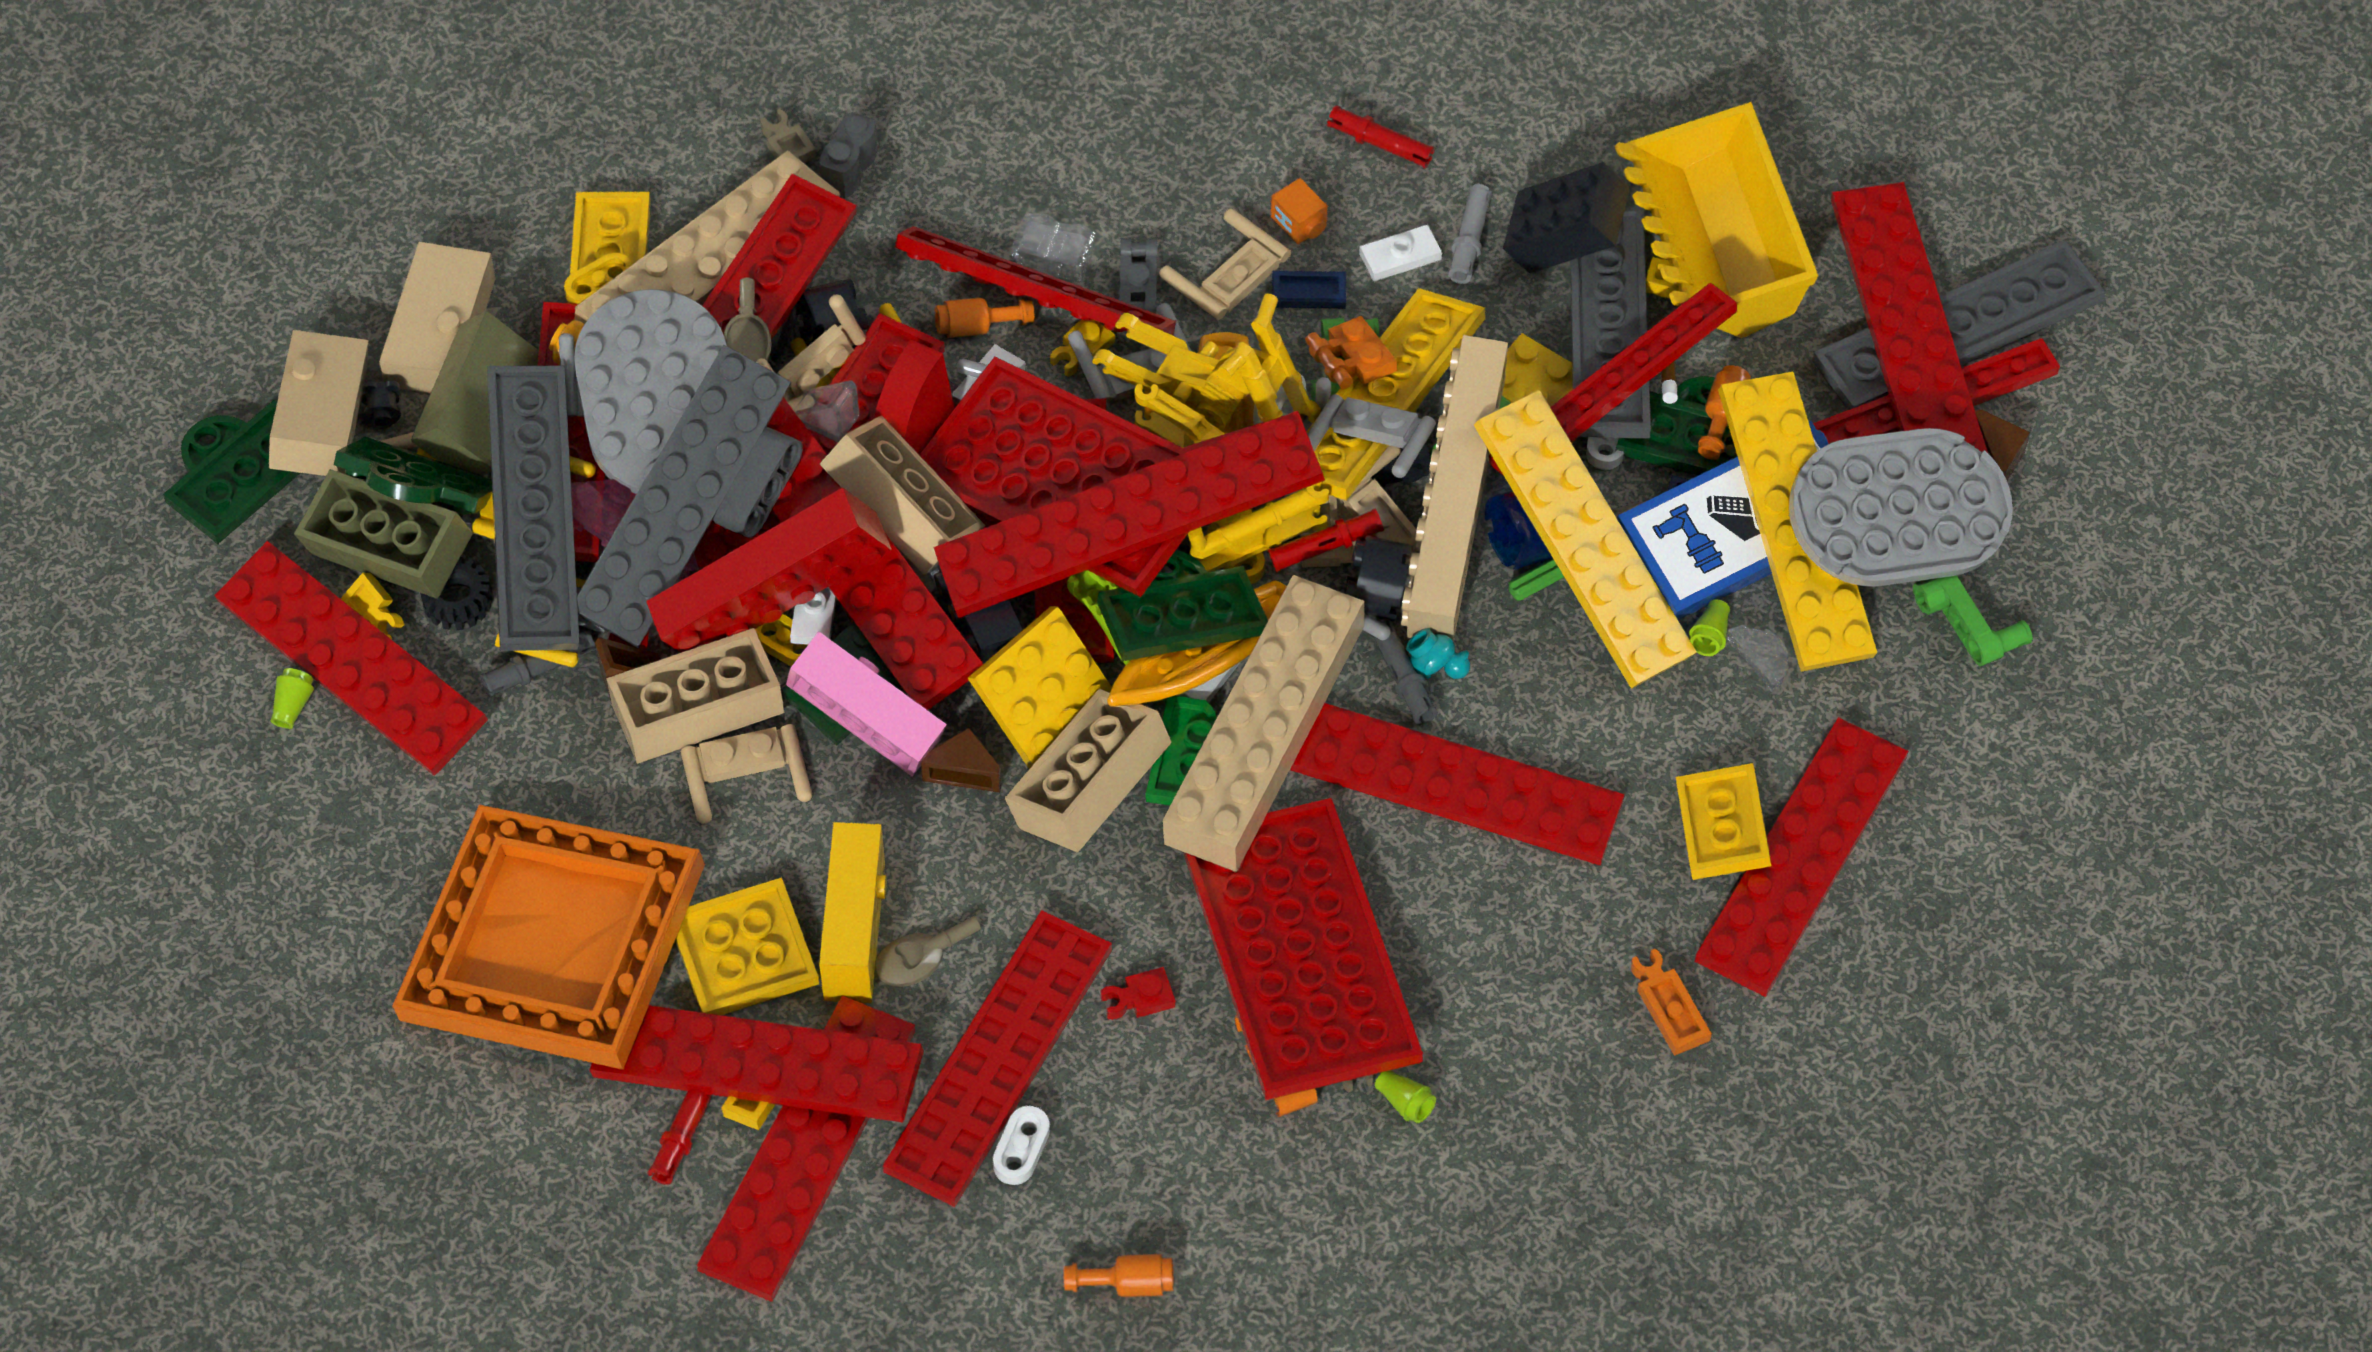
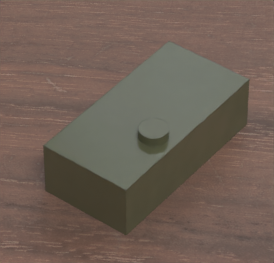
M484 311L460 324L411 441L437 461L481 476L491 473L487 366H538L539 350L488 311Z
M332 469L327 473L294 533L314 556L360 572L371 573L374 577L437 599L473 534L457 512L431 503H413L388 497L370 488L366 481Z

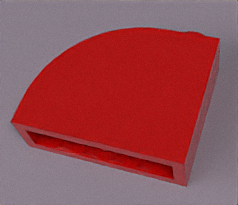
M910 340L886 379L878 400L874 419L882 415L919 455L955 408L943 353Z

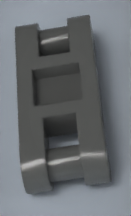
M1121 238L1119 300L1156 313L1157 239H1146V242H1132V238ZM1131 257H1146V262H1131ZM1131 300H1145V302H1131Z

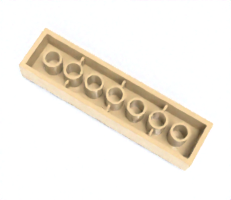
M787 150L575 307V320L585 324L591 315L608 301L623 294L639 290L675 292L696 301L702 306L792 173L839 197L840 193Z
M1463 335L1461 348H1453L1450 362V380L1446 382L1444 391L1443 415L1439 417L1436 433L1437 444L1436 449L1432 451L1430 462L1429 483H1426L1424 491L1422 518H1419L1417 526L1416 550L1412 552L1410 561L1409 585L1405 587L1402 602L1403 614L1401 625L1407 626V640H1410L1420 630L1428 628L1434 634L1449 636L1454 642L1489 464L1488 455L1490 454L1474 424L1479 419L1500 408L1506 377L1508 342Z
M1292 576L1163 818L1164 845L1237 872L1364 628V600L1301 577Z

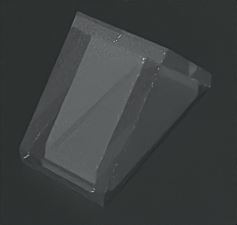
M850 380L809 389L794 411L808 429L839 442L860 416L857 385Z

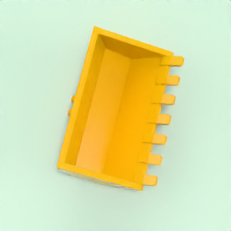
M1752 102L1627 143L1618 142L1614 145L1618 156L1631 161L1634 167H1626L1623 172L1628 181L1642 187L1643 192L1636 191L1632 194L1636 205L1651 211L1652 216H1645L1641 219L1644 228L1649 232L1659 235L1661 241L1655 240L1652 242L1651 248L1655 255L1668 260L1670 266L1664 265L1661 267L1660 272L1664 280L1679 287L1680 291H1672L1669 294L1673 305L1681 306L1711 282L1737 302V312L1718 326L1717 329L1739 338L1747 337L1796 312L1809 286L1814 285L1819 275Z

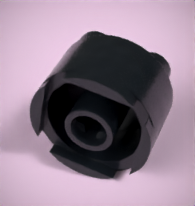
M851 279L806 288L795 304L796 316L803 314L804 326L799 327V331L807 347L832 325L836 324L838 327L841 325L829 305V299L833 295H841L862 330L868 329L867 314L863 307L857 308L855 301L856 291Z
M1366 535L1364 540L1356 539L1351 561H1353L1352 566H1356L1357 569L1355 577H1347L1344 594L1364 600L1365 614L1395 620L1396 611L1391 609V606L1399 608L1409 566L1405 564L1407 558L1403 557V554L1411 555L1412 545Z

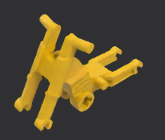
M1272 294L1264 295L1257 317L1251 323L1261 351L1252 348L1244 342H1239L1236 348L1229 347L1227 352L1218 360L1214 357L1219 351V347L1211 341L1205 343L1200 353L1189 351L1186 341L1141 322L1132 314L1123 313L1115 326L1118 329L1126 327L1128 329L1126 333L1127 338L1167 355L1157 372H1152L1123 359L1106 349L1098 350L1092 359V363L1095 365L1098 363L1105 365L1102 370L1104 374L1113 375L1135 386L1142 384L1143 390L1150 392L1151 385L1156 384L1159 389L1167 394H1173L1172 397L1183 404L1187 400L1192 402L1196 406L1194 411L1204 416L1208 422L1221 431L1226 427L1238 404L1248 394L1251 395L1261 421L1268 422L1281 417L1283 412L1279 410L1275 402L1277 399L1276 393L1281 385L1294 412L1298 410L1302 420L1307 415L1308 420L1313 423L1321 413L1320 406L1310 400L1302 383L1300 373L1297 372L1280 334L1275 332L1271 323L1278 303L1277 297Z
M1142 384L1136 385V402L1140 406L1148 407L1152 412L1150 420L1146 421L1143 419V412L1137 410L1135 413V425L1182 448L1225 434L1208 422L1204 416L1159 389L1156 384L1151 385L1149 394L1143 393ZM1322 482L1274 503L1270 501L1266 503L1265 507L1254 512L1250 508L1210 524L1212 532L1205 536L1202 527L1192 530L1188 533L1191 543L1190 554L1198 558L1197 560L1204 566L1207 572L1217 571L1221 568H1229L1272 547H1278L1283 542L1309 530L1320 531L1325 529L1328 517L1326 515H1322L1319 518L1315 517L1320 515V505L1325 504L1329 500V490L1323 489L1319 491L1322 488Z

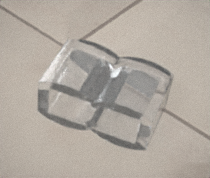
M1028 213L1025 214L1011 247V261L1056 278L1081 283L1095 250L1096 233L1082 224H1060L1047 214Z

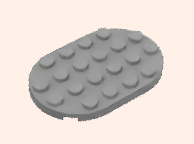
M639 290L618 296L602 305L591 315L584 324L576 342L575 370L592 454L601 470L611 480L615 479L620 484L630 488L631 492L635 494L638 493L723 344L726 345L723 332L715 318L699 303L684 295L665 290Z
M1942 429L1908 430L1843 439L1830 443L1815 452L1798 472L1793 482L1789 497V516L1794 534L1800 546L1808 557L1822 570L1837 579L1854 585L1885 586L1960 575L1984 564L1998 550L2009 532L2013 512L2010 488L1995 460L1985 450L1980 452L1974 446L1964 441V436Z

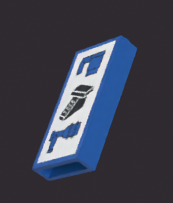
M1809 421L1818 451L1829 443L1824 433L1817 430L1812 421ZM1738 457L1617 516L1618 522L1677 620L1708 606L1711 600H1720L1772 574Z

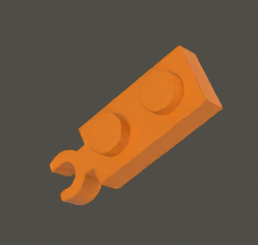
M1657 949L1650 951L1649 958L1653 965L1649 967L1643 966L1637 956L1633 957L1631 971L1636 978L1643 980L1638 983L1637 991L1673 1055L1676 1056L1709 1042L1712 1035L1711 1031L1676 970L1672 969L1663 972V958Z

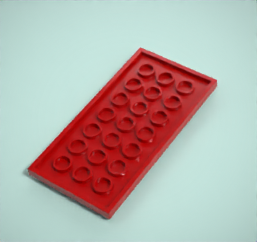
M994 356L919 456L972 512L997 524L1186 453L1188 450ZM1189 532L1088 569V571L1141 597Z
M1332 798L1268 812L1237 872L1183 852L1265 1100L1423 1062V1052Z

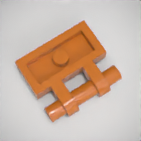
M1362 316L1329 328V340L1321 338L1316 332L1310 333L1305 339L1312 358L1317 363L1323 364L1325 367L1324 372L1329 380L1337 383L1342 389H1347L1353 384L1352 377L1358 376L1362 383L1366 384L1397 371V360ZM1342 356L1344 358V361L1336 357Z

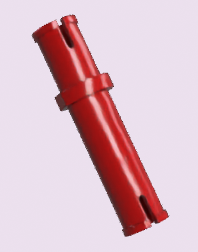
M1338 105L1334 106L1329 115L1332 120L1329 119L1327 121V127L1355 137V142L1359 144L1369 143L1418 164L1425 169L1433 158L1430 154H1434V146H1429L1375 123L1374 118L1371 116L1361 117L1340 108Z
M1372 509V511L1346 521L1343 518L1335 520V525L1305 535L1278 547L1270 548L1268 552L1276 572L1281 569L1314 558L1341 546H1344L1345 549L1352 547V542L1356 541V539H1362L1366 535L1383 532L1384 528L1377 510Z
M697 1089L687 1091L669 1130L664 1131L659 1140L661 1147L652 1166L648 1170V1175L652 1176L654 1181L665 1185L672 1183L683 1156L688 1155L693 1147L691 1139L713 1095Z

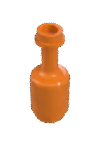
M983 298L944 301L943 305L935 306L937 334L946 335L947 338L984 335L988 333L991 323L1021 320V325L1023 326L1027 325V323H1034L1035 318L1033 302L1025 301L1024 299L1019 300V305L995 308L988 307L986 300Z
M1725 366L1715 376L1705 405V411L1712 419L1707 436L1701 437L1698 443V452L1704 458L1715 460L1724 452L1725 444L1721 440L1728 422L1718 390L1721 384L1751 379L1750 374L1739 366Z
M1162 1254L1121 1255L1116 1258V1263L1112 1268L1078 1269L1077 1263H1072V1265L1064 1266L1065 1291L1073 1290L1074 1293L1078 1292L1079 1286L1112 1285L1116 1288L1117 1294L1120 1297L1163 1296L1164 1291H1174L1173 1258H1163Z

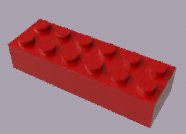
M842 487L652 597L646 603L660 639L682 653L752 628L756 629L765 623L774 622L792 607L811 601L815 594L827 587L844 582L848 575L860 568L874 565L881 559V556L892 551L876 511Z

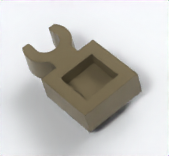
M777 110L778 124H769L765 117L760 118L761 131L768 137L767 148L775 159L787 150L803 163L817 158L816 148L800 125L797 124L789 128L788 116L783 110Z

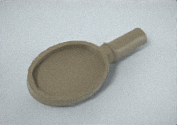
M742 278L740 280L739 315L732 318L726 326L724 332L726 345L753 361L760 358L768 361L771 351V336L765 322L754 315L756 312L755 280L752 278Z
M972 916L945 931L942 930L936 936L915 933L894 940L877 957L875 966L878 978L886 985L892 987L911 986L925 980L941 964L942 950L947 947L951 948L953 944L981 930L978 920L975 916Z

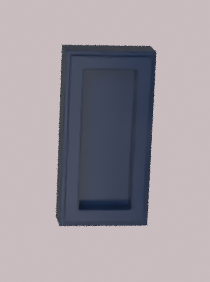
M1272 271V295L1278 299L1276 308L1346 309V272Z

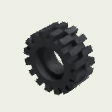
M460 556L438 599L420 593L427 617H431L432 623L437 626L442 621L443 629L450 630L451 624H455L456 630H463L462 623L465 622L471 628L476 625L475 617L482 621L486 617L485 610L490 611L491 609L490 600H492V592L487 573L485 574L484 568L480 564L476 567L475 560L470 558L464 564L463 557ZM454 585H464L471 590L470 594L460 601L450 602L442 598L443 591Z

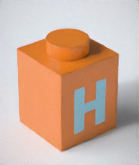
M1301 178L1271 196V218L1298 245L1308 238L1314 239L1318 237L1327 227L1328 206Z

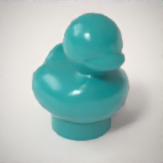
M1425 628L1417 632L1406 646V650L1412 655L1411 663L1418 674L1423 675L1424 678H1431L1432 674L1438 672L1443 667L1446 674L1453 679L1464 678L1469 673V652L1467 650L1459 653L1455 652V644L1447 635L1434 634L1430 629Z

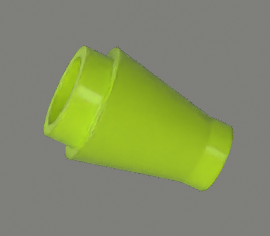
M1711 600L1706 610L1689 631L1690 642L1700 655L1714 656L1726 645L1730 607L1722 600Z
M285 668L282 675L277 676L273 714L270 720L272 724L287 729L293 728L297 717L314 691L312 686L313 677L298 669Z
M1393 1070L1382 1072L1375 1082V1088L1387 1098L1406 1121L1412 1120L1415 1123H1420L1430 1115L1435 1107L1436 1097L1431 1094L1430 1087L1397 1074Z

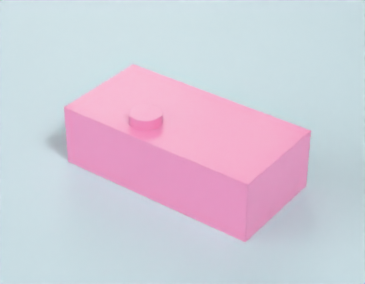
M818 631L790 668L786 685L913 777L920 768L922 760L940 741L947 724L879 676V669L871 661L864 657H860L859 660Z

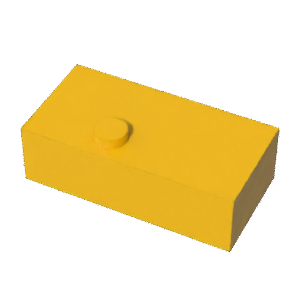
M833 822L819 962L824 1001L839 1002L841 996H845L860 1003H872L881 901L886 897L887 877L884 875L885 857L881 824Z

